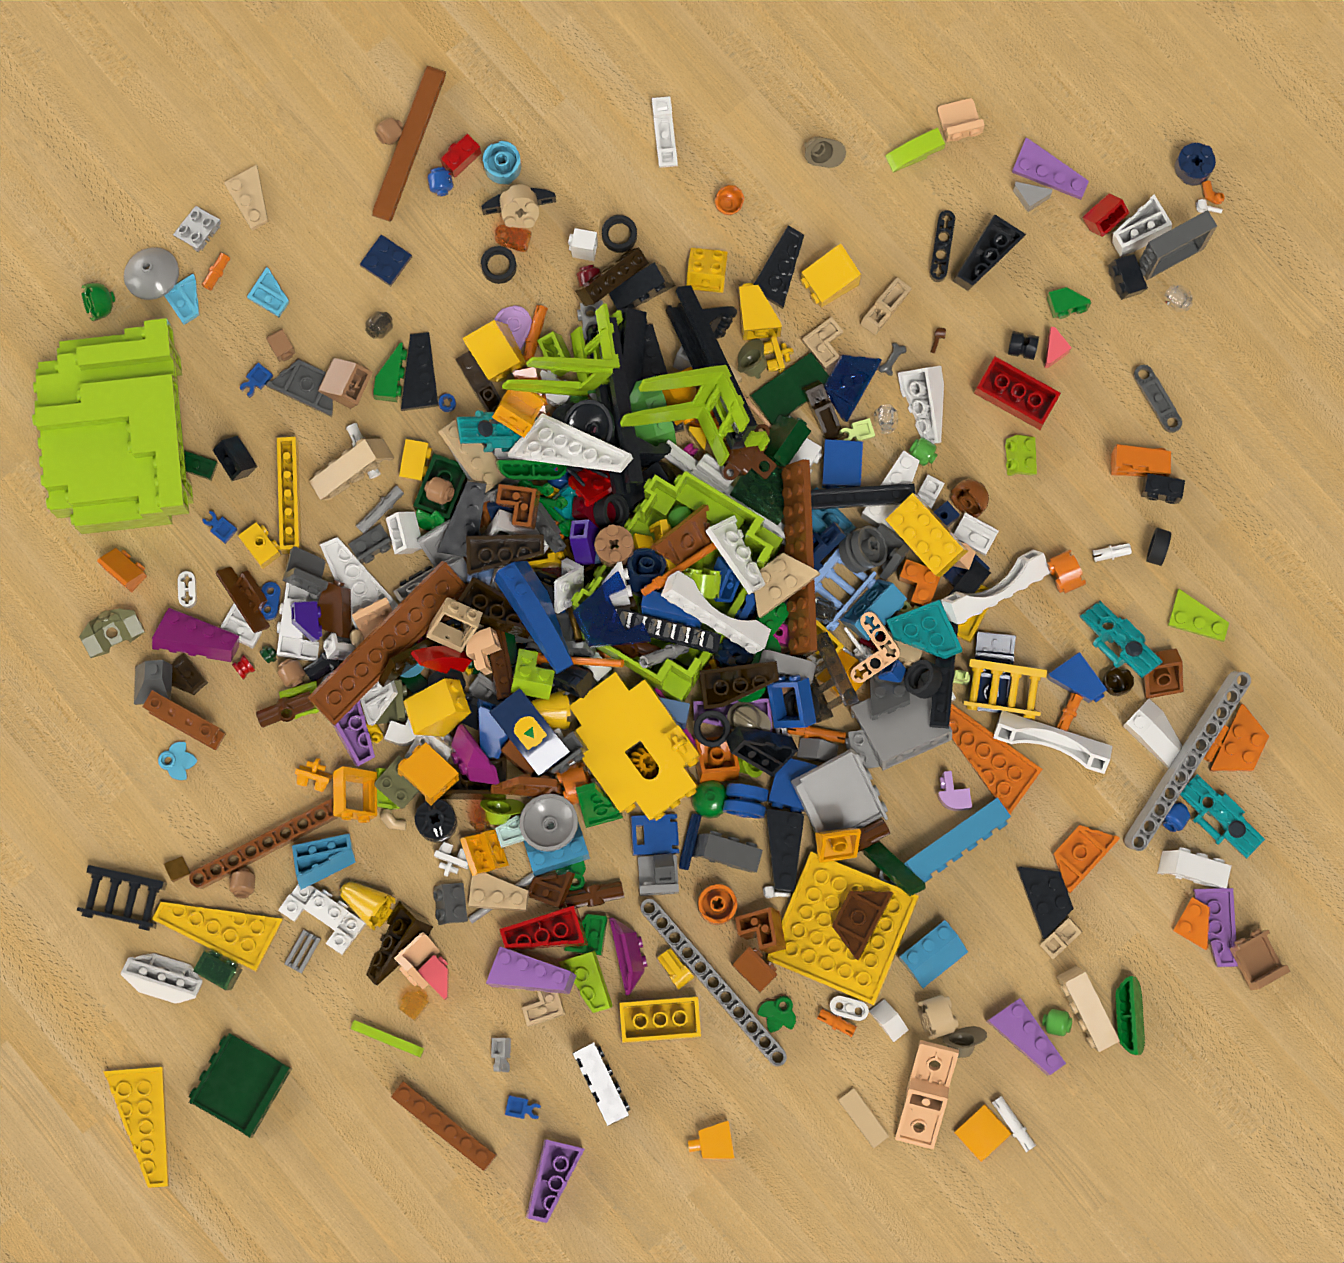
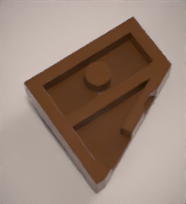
M566 872V874L562 875L553 874L547 877L533 878L528 890L529 898L562 909L575 874Z

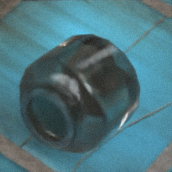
M381 311L373 313L365 322L367 334L373 339H383L393 329L391 315Z
M819 596L816 597V620L822 624H827L829 621L832 622L837 613L834 602Z

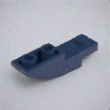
M835 522L821 535L817 532L813 534L814 569L817 571L824 566L821 560L846 537L840 526Z

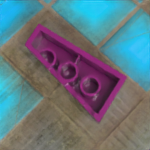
M168 608L152 637V649L154 650L165 649L172 653L183 652L188 653L190 656L196 657V655L206 656L208 659L226 662L233 660L239 648V635L171 608Z

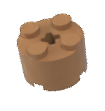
M609 525L602 529L595 539L594 546L598 558L609 568H614L618 562H622L623 567L626 566L628 558L635 551L631 534L621 526ZM613 545H615V546L618 545L619 548H615V547H614V548L612 549V546H613Z

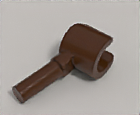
M945 328L936 329L931 353L935 354L939 338L945 339Z

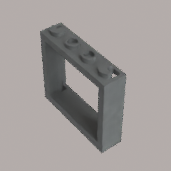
M1208 210L1148 242L1138 262L1146 280L1205 249L1217 228V224Z

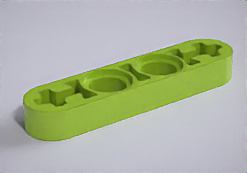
M356 1020L353 1021L350 1028L421 1058L424 1048Z

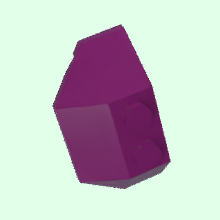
M459 725L451 743L453 752L450 755L454 764L458 763L462 775H466L470 781L498 784L499 779L495 766L485 755L465 725Z
M612 917L609 920L625 994L629 996L645 972L644 967H648L645 955L641 956L640 948H643L641 936L637 937L635 931Z

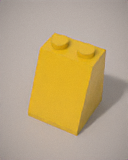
M839 244L802 271V279L800 281L805 289L808 288L810 290L812 301L815 304H819L822 308L859 286L861 273L842 244Z
M746 283L740 286L738 298L743 341L766 339L773 336L781 337L782 324L759 285Z
M493 320L463 338L468 349L490 381L501 382L507 378L508 374L521 370L522 366L526 365V361L508 324Z
M444 678L403 701L414 735L445 737L471 713L461 682L457 679Z

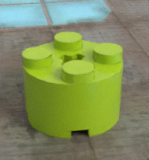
M688 567L683 571V574L694 580L704 598H719L721 571L709 568L700 570L693 567Z

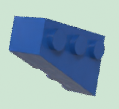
M652 591L646 596L643 595L641 604L642 614L701 629L702 622L699 619L684 612L683 609L662 597V591L661 593Z

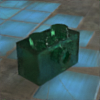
M214 949L203 951L193 972L224 990H232L243 969L238 967L236 961L222 958V954Z

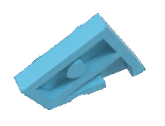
M266 267L247 298L280 318L289 304V300L269 268Z
M192 274L177 283L169 293L164 295L183 325L200 315L196 277Z

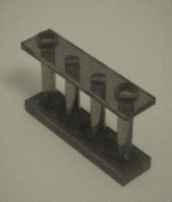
M827 632L817 634V651L820 652L823 661L816 665L813 681L810 684L811 691L814 692L819 701V714L816 718V723L834 717L831 710L842 703L844 706L859 702ZM817 651L794 657L807 660V657H809ZM827 668L831 679L819 686L815 675ZM836 686L840 696L827 703L823 692Z

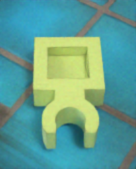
M870 418L852 423V429L843 428L839 432L840 434H848V438L844 439V441H851L852 438H855L856 441H864L875 437Z
M954 670L953 683L968 685L970 679L969 672Z

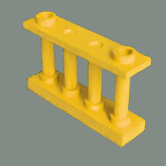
M976 659L968 660V666L972 667L973 678L969 701L962 700V704L966 705V709L978 710V707L1016 712L1022 713L1024 718L1035 719V715H1041V712L1034 711L1038 681H1041V677L1046 678L1047 670ZM984 669H990L991 674H993L988 704L977 703L981 672ZM1003 672H1010L1012 677L1007 707L996 705L1000 675ZM1022 674L1030 675L1029 679H1031L1026 710L1015 708L1019 678L1022 677Z

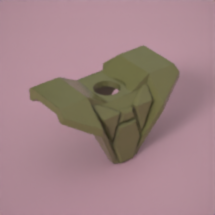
M116 608L104 611L88 622L79 638L89 657L94 658L109 653L110 647L122 641L128 640L131 643L145 633V629L138 619L135 610ZM108 628H116L117 635L108 637L106 635Z

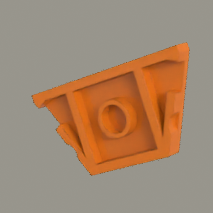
M1240 704L1222 742L1223 745L1219 749L1210 768L1212 772H1252L1259 760L1269 735L1244 704Z
M1079 825L1053 853L1068 893H1071L1118 842L1119 836H1113Z

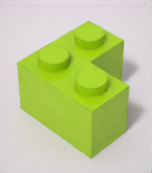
M519 648L511 693L516 692L520 688L526 696L549 700L555 671L536 667L538 652Z

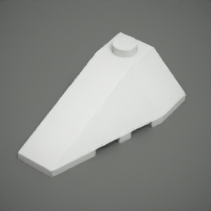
M941 366L899 372L900 390L902 396L906 397L908 401L909 412L914 415L916 420L915 426L920 437L929 440L933 444L941 443L944 395Z
M1150 699L1123 725L1132 736L1167 768L1170 767L1183 747L1164 712ZM1187 757L1185 760L1186 765H1188L1190 762L1189 757ZM1177 772L1175 775L1178 778L1180 777L1179 772Z

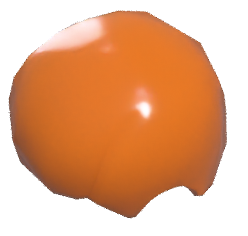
M727 185L721 188L715 198L716 208L723 215L737 213L744 202L742 190L734 185Z

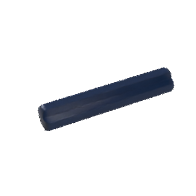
M692 813L679 863V868L682 870H689L701 822V815Z

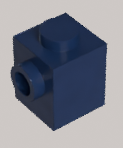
M948 500L934 511L947 527L953 524L960 516Z

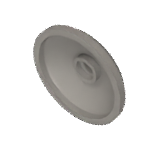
M157 247L146 248L136 253L128 261L124 270V282L127 289L135 297L144 300L158 299L166 295L173 289L179 277V265L175 257L169 251Z
M544 794L532 799L525 806L520 816V830L523 838L530 846L540 851L550 852L565 847L573 839L578 828V816L575 808L566 798L556 794ZM549 824H554L552 829H548Z

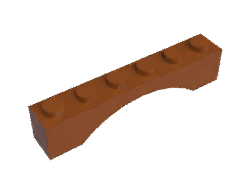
M403 1081L391 1096L392 1099L481 1170L486 1171L497 1155L461 1128L406 1082Z

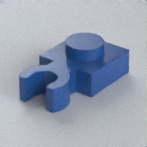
M257 363L246 375L249 381L241 384L240 390L243 391L245 388H250V391L247 393V396L250 398L254 395L255 388L258 387L261 390L270 381L273 374L260 363Z
M209 511L213 519L206 521L203 518V523L206 526H212L213 528L210 532L226 544L238 529L224 517L217 520L216 514Z
M509 1095L505 1115L524 1119L525 1114H529L531 1118L539 1119V1116L533 1115L532 1110L534 1108H541L539 1104L528 1106V1099Z

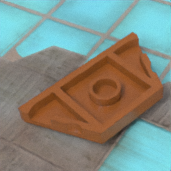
M703 504L651 545V548L677 566L709 545L711 539L705 532L710 527V523L707 522L706 511H709L708 505Z
M523 774L491 785V794L531 797L556 794L563 797V789L557 779H550L549 776L535 778L531 777V775Z

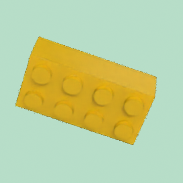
M912 493L885 519L935 576L942 577L969 551L917 494Z
M698 997L619 1003L622 1043L701 1038Z

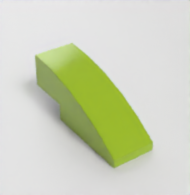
M936 128L901 145L885 155L892 172H896L927 159V156L943 150L945 142L939 129Z

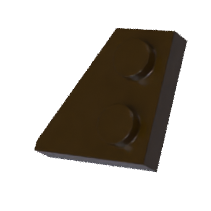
M185 654L181 655L171 664L172 687L195 695L208 684V681Z

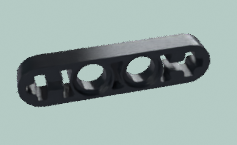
M949 210L940 213L937 223L930 268V277L935 282H942L946 278L955 225V215ZM945 216H949V220H952L948 222L947 228H943ZM946 233L949 236V240L942 242L939 239V235ZM944 251L946 258L940 260L936 257V253ZM938 264H942L941 273H944L940 277L933 273L937 271Z

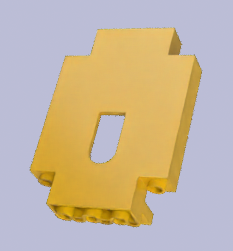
M615 672L590 690L584 698H579L570 705L571 711L582 725L575 731L589 749L583 753L585 757L582 760L620 813L631 812L636 808L635 804L637 803L649 820L655 819L658 821L666 815L664 811L669 808L673 810L681 804L680 800L685 796L689 798L697 792L696 788L699 787L696 782L697 779L693 774L689 773L686 767L689 766L691 768L699 762L698 758L701 755L699 753V755L685 765L681 764L663 738V735L679 724L647 680L644 679L630 690L619 673ZM639 741L643 743L659 767V773L653 779H645L626 754V751Z

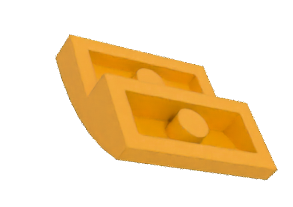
M495 829L460 839L472 876L509 866Z
M986 1104L978 1109L954 1132L980 1162L1012 1134Z

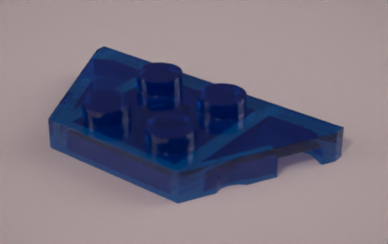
M841 355L824 384V388L828 398L844 422H848L882 359Z

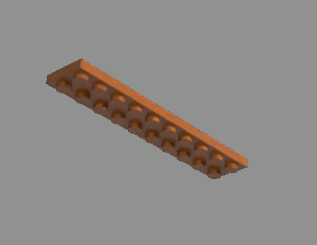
M802 459L786 465L782 471L785 554L814 569L810 460ZM812 580L788 598V647L790 649V656L817 651L815 581Z
M441 561L307 697L309 701L335 726L379 681L390 658L411 648L428 631L431 621L445 599L448 597L457 601L467 586L445 561Z

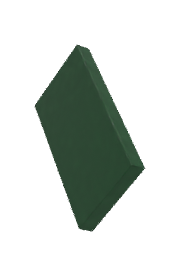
M810 352L750 395V398L770 424L773 425L779 415L787 417L807 402L802 387L819 380L826 389L834 381Z

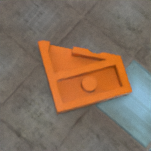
M1192 897L1173 931L1207 950L1209 948L1208 932L1210 929L1209 917L1211 907Z

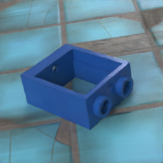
M782 675L779 676V681L767 686L774 728H806L816 723L809 678H801L800 675L785 678ZM782 687L795 688L799 716H787Z

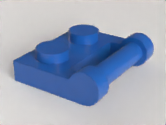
M752 593L746 596V605L743 609L740 608L735 619L745 621L752 619L757 610L755 594Z

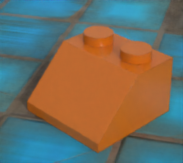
M114 548L100 557L97 562L132 593L147 577L143 572L145 568L140 563L136 562L134 564L129 560L131 556L125 550L119 551L117 548Z
M710 737V738H706V739H707V740H716V739H718L719 737ZM695 739V748L701 755L698 758L699 762L696 764L699 784L711 780L722 782L738 779L740 772L738 757L731 753L726 741L720 746L707 747Z

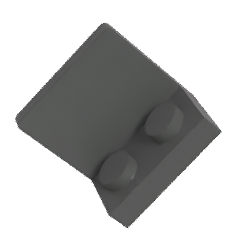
M881 523L877 530L880 531L885 539L887 558L883 563L882 569L884 571L880 577L886 581L896 571L911 548L899 535Z

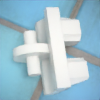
M443 842L439 851H435L434 856L448 862V864L440 862L439 868L445 870L444 876L448 877L450 872L458 873L459 869L453 867V864L468 870L469 865L464 850L460 848L457 858L450 855L453 845Z

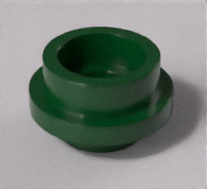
M264 645L260 651L261 656L267 663L275 662L277 660V652L272 646Z

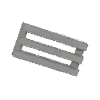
M303 930L284 964L302 974L321 939ZM305 936H308L296 960L293 964H291V961L294 958ZM311 940H315L301 967H297Z

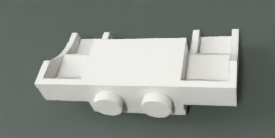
M286 583L284 603L280 604L279 611L282 614V619L277 624V633H279L277 656L297 658L298 660L305 661L317 660L320 643L305 640V635L292 625L291 604L317 601L318 603L321 593L314 595Z
M298 884L278 911L294 922L303 910L312 914L335 930L326 944L343 955L366 924L347 910L348 906L340 900L337 903L331 899L333 895L323 889L320 892L311 885L300 890Z

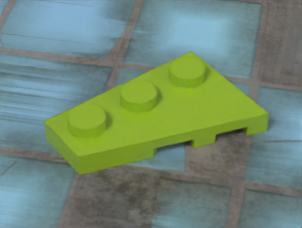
M1178 589L1168 626L1224 642L1229 622Z
M595 951L558 962L562 968L564 967L565 970L571 971L576 975L574 983L593 1013L613 1007Z

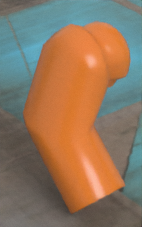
M1211 181L1202 182L1206 200L1215 205L1221 204L1225 200L1223 193L1213 191Z

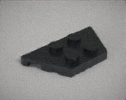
M1018 867V874L1042 939H1044L1074 909L1060 872Z

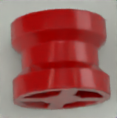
M244 655L239 662L232 664L243 680L248 673L256 671Z

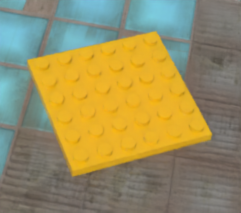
M810 852L782 920L786 949L768 954L766 960L875 1006L920 896L916 894L909 896L899 887L835 861L819 863L818 854ZM850 891H891L894 894L858 961L836 933L832 924Z

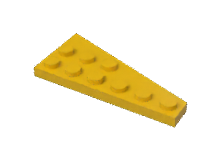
M166 902L159 904L152 920L256 972L284 920L282 918Z
M163 1067L103 1071L127 1135L130 1138L132 1148L137 1156L147 1187H169Z

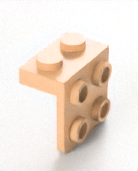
M969 98L938 107V114L946 142L958 141L969 136L975 137L983 133L985 125L983 119L978 117L973 99Z
M384 598L352 614L359 631L362 632L364 640L393 610L387 598Z
M422 932L406 948L401 950L394 959L401 966L399 970L414 987L418 984L424 989L428 983L418 973V970L433 955L437 956L439 949Z

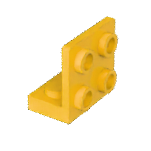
M691 248L686 286L691 285L693 290L723 293L728 252Z

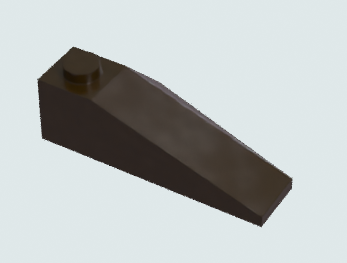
M777 661L701 670L700 679L704 709L725 707L779 681Z
M400 901L387 921V924H389L386 935L381 936L380 941H382L379 952L374 954L366 974L374 985L377 986L399 966V963L394 959L399 952L406 948L420 933L424 932L429 936L433 928L425 917Z

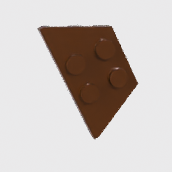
M850 891L832 924L836 933L858 961L894 894L891 891Z

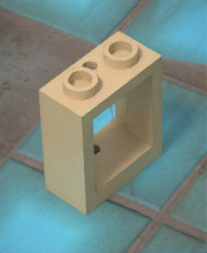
M447 597L431 621L426 637L458 652H462L478 628L482 612ZM445 614L468 624V627L462 632L440 621Z

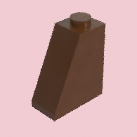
M336 579L333 582L327 581V589L321 592L317 606H320L321 617L318 618L319 625L325 631L350 639L349 635L352 631L351 589L345 587V583Z

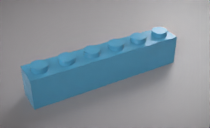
M996 798L904 864L926 883L932 878L931 874L937 870L940 873L947 868V862L950 860L953 862L957 861L963 856L962 852L964 850L971 851L978 846V840L982 838L985 841L993 835L991 831L995 828L1001 830L1005 827L1011 815L1000 800Z

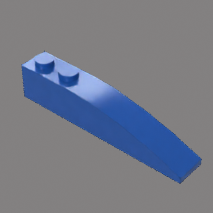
M527 561L513 562L498 570L494 579L555 673L558 674L572 666L573 661L549 594Z

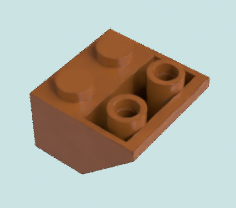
M749 946L733 963L732 967L761 993L776 978L777 968L770 961L766 963L762 959V953L754 947L752 949Z

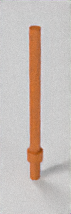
M710 543L664 575L654 578L652 583L641 589L642 594L646 596L655 589L659 590L665 586L668 576L676 571H684L717 549L714 543Z
M538 653L536 664L549 663L542 653ZM571 657L573 665L624 666V660Z

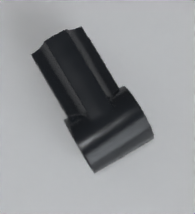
M326 652L320 655L319 659L305 667L304 671L309 679L314 682L335 670L343 660L327 659Z

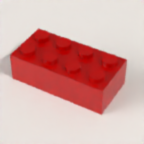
M996 356L990 363L974 393L1038 430H1041L1061 395L1059 391Z

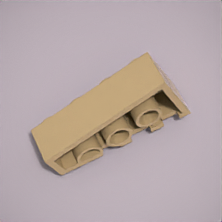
M362 438L356 442L354 448L345 450L342 453V457L329 462L326 469L316 472L314 474L315 477L309 482L320 500H330L349 488L350 482L354 483L365 477L363 473L375 471L381 467L380 462L384 460L390 461L394 456L384 439Z
M1075 966L1056 976L1062 992L1070 1002L1069 1006L1072 1012L1079 1019L1078 1024L1081 1030L1085 1031L1088 1036L1086 1040L1090 1048L1100 1052L1118 1043L1120 1040L1087 973Z

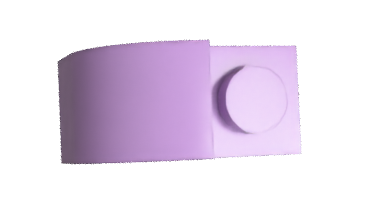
M952 771L943 772L942 777L939 779L941 789L944 788V791L937 793L940 803L952 811L970 810L972 808L970 788L954 790Z

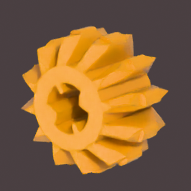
M641 747L637 749V752L631 753V761L644 778L652 779V776L658 774L657 769L659 767L646 748L643 749Z

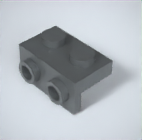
M572 731L561 740L570 753L552 766L553 769L551 771L553 774L558 772L560 774L564 773L570 768V763L580 761L585 757L583 753L589 750L576 731Z
M442 884L434 887L433 898L436 901L435 916L438 920V925L468 922L464 884Z

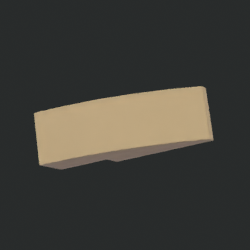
M896 278L864 316L861 325L876 335L912 288L899 278Z

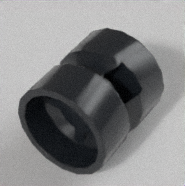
M1013 331L1008 355L1016 357L1023 355L1025 359L1034 360L1039 336L1031 334L1024 336V333Z

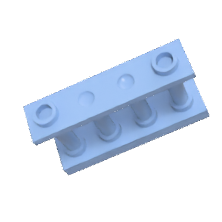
M839 548L819 570L821 574L814 579L815 593L818 592L839 610L836 616L831 619L816 606V616L827 625L825 628L832 632L839 626L838 620L866 588L870 589L877 581L875 579L877 575L875 571L870 576L864 572L854 573L864 582L858 590H855L837 575L833 568L837 563L844 565L840 557ZM825 577L833 580L852 596L845 605L822 587L823 584L821 582Z

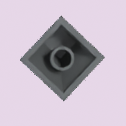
M164 660L144 661L135 667V705L144 704L152 690L171 700L172 665Z

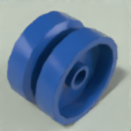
M727 784L726 795L732 799L724 801L723 812L744 818H764L766 807L758 803L767 801L768 790L745 784Z

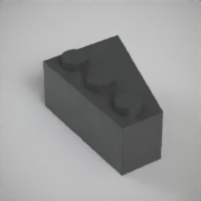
M714 831L708 834H697L692 857L705 858L709 862H718L750 873L757 872L763 851L757 848V844L746 842L745 845L739 843L740 839L728 837L726 839L721 837V833Z

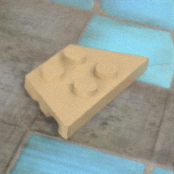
M785 553L779 555L759 570L766 585L755 591L758 616L760 618L765 616L821 573Z

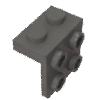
M293 547L290 550L283 581L317 595L326 590L328 582L322 580L326 562L318 556L298 547Z

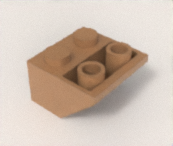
M333 358L318 392L352 409L358 405L373 372L357 363Z

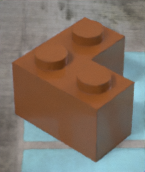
M499 484L496 503L502 507L514 508L512 525L516 528L535 530L541 492L534 488Z
M769 907L735 917L738 936L746 940L757 938L759 950L770 954L786 949L780 911Z

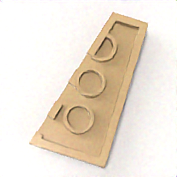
M453 420L438 432L472 480L487 482L485 493L506 478L497 468L496 461L499 459L491 452H484L486 447L481 443L460 444L456 420Z

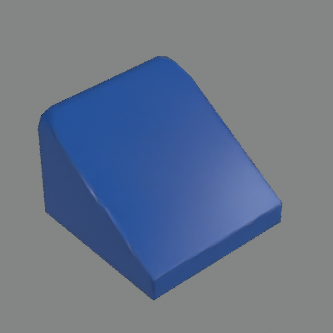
M895 660L880 671L878 678L886 681L901 682L906 668L899 660Z

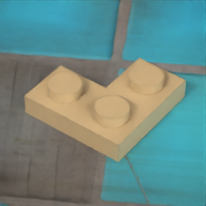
M831 317L802 339V342L825 370L840 359L839 354L830 343L840 336L843 330Z
M537 991L540 1002L522 1008L528 1027L566 1015L559 993Z

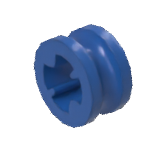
M443 394L439 398L440 409L444 412H452L455 409L456 401L453 395ZM445 399H448V401L452 400L450 407L443 406Z

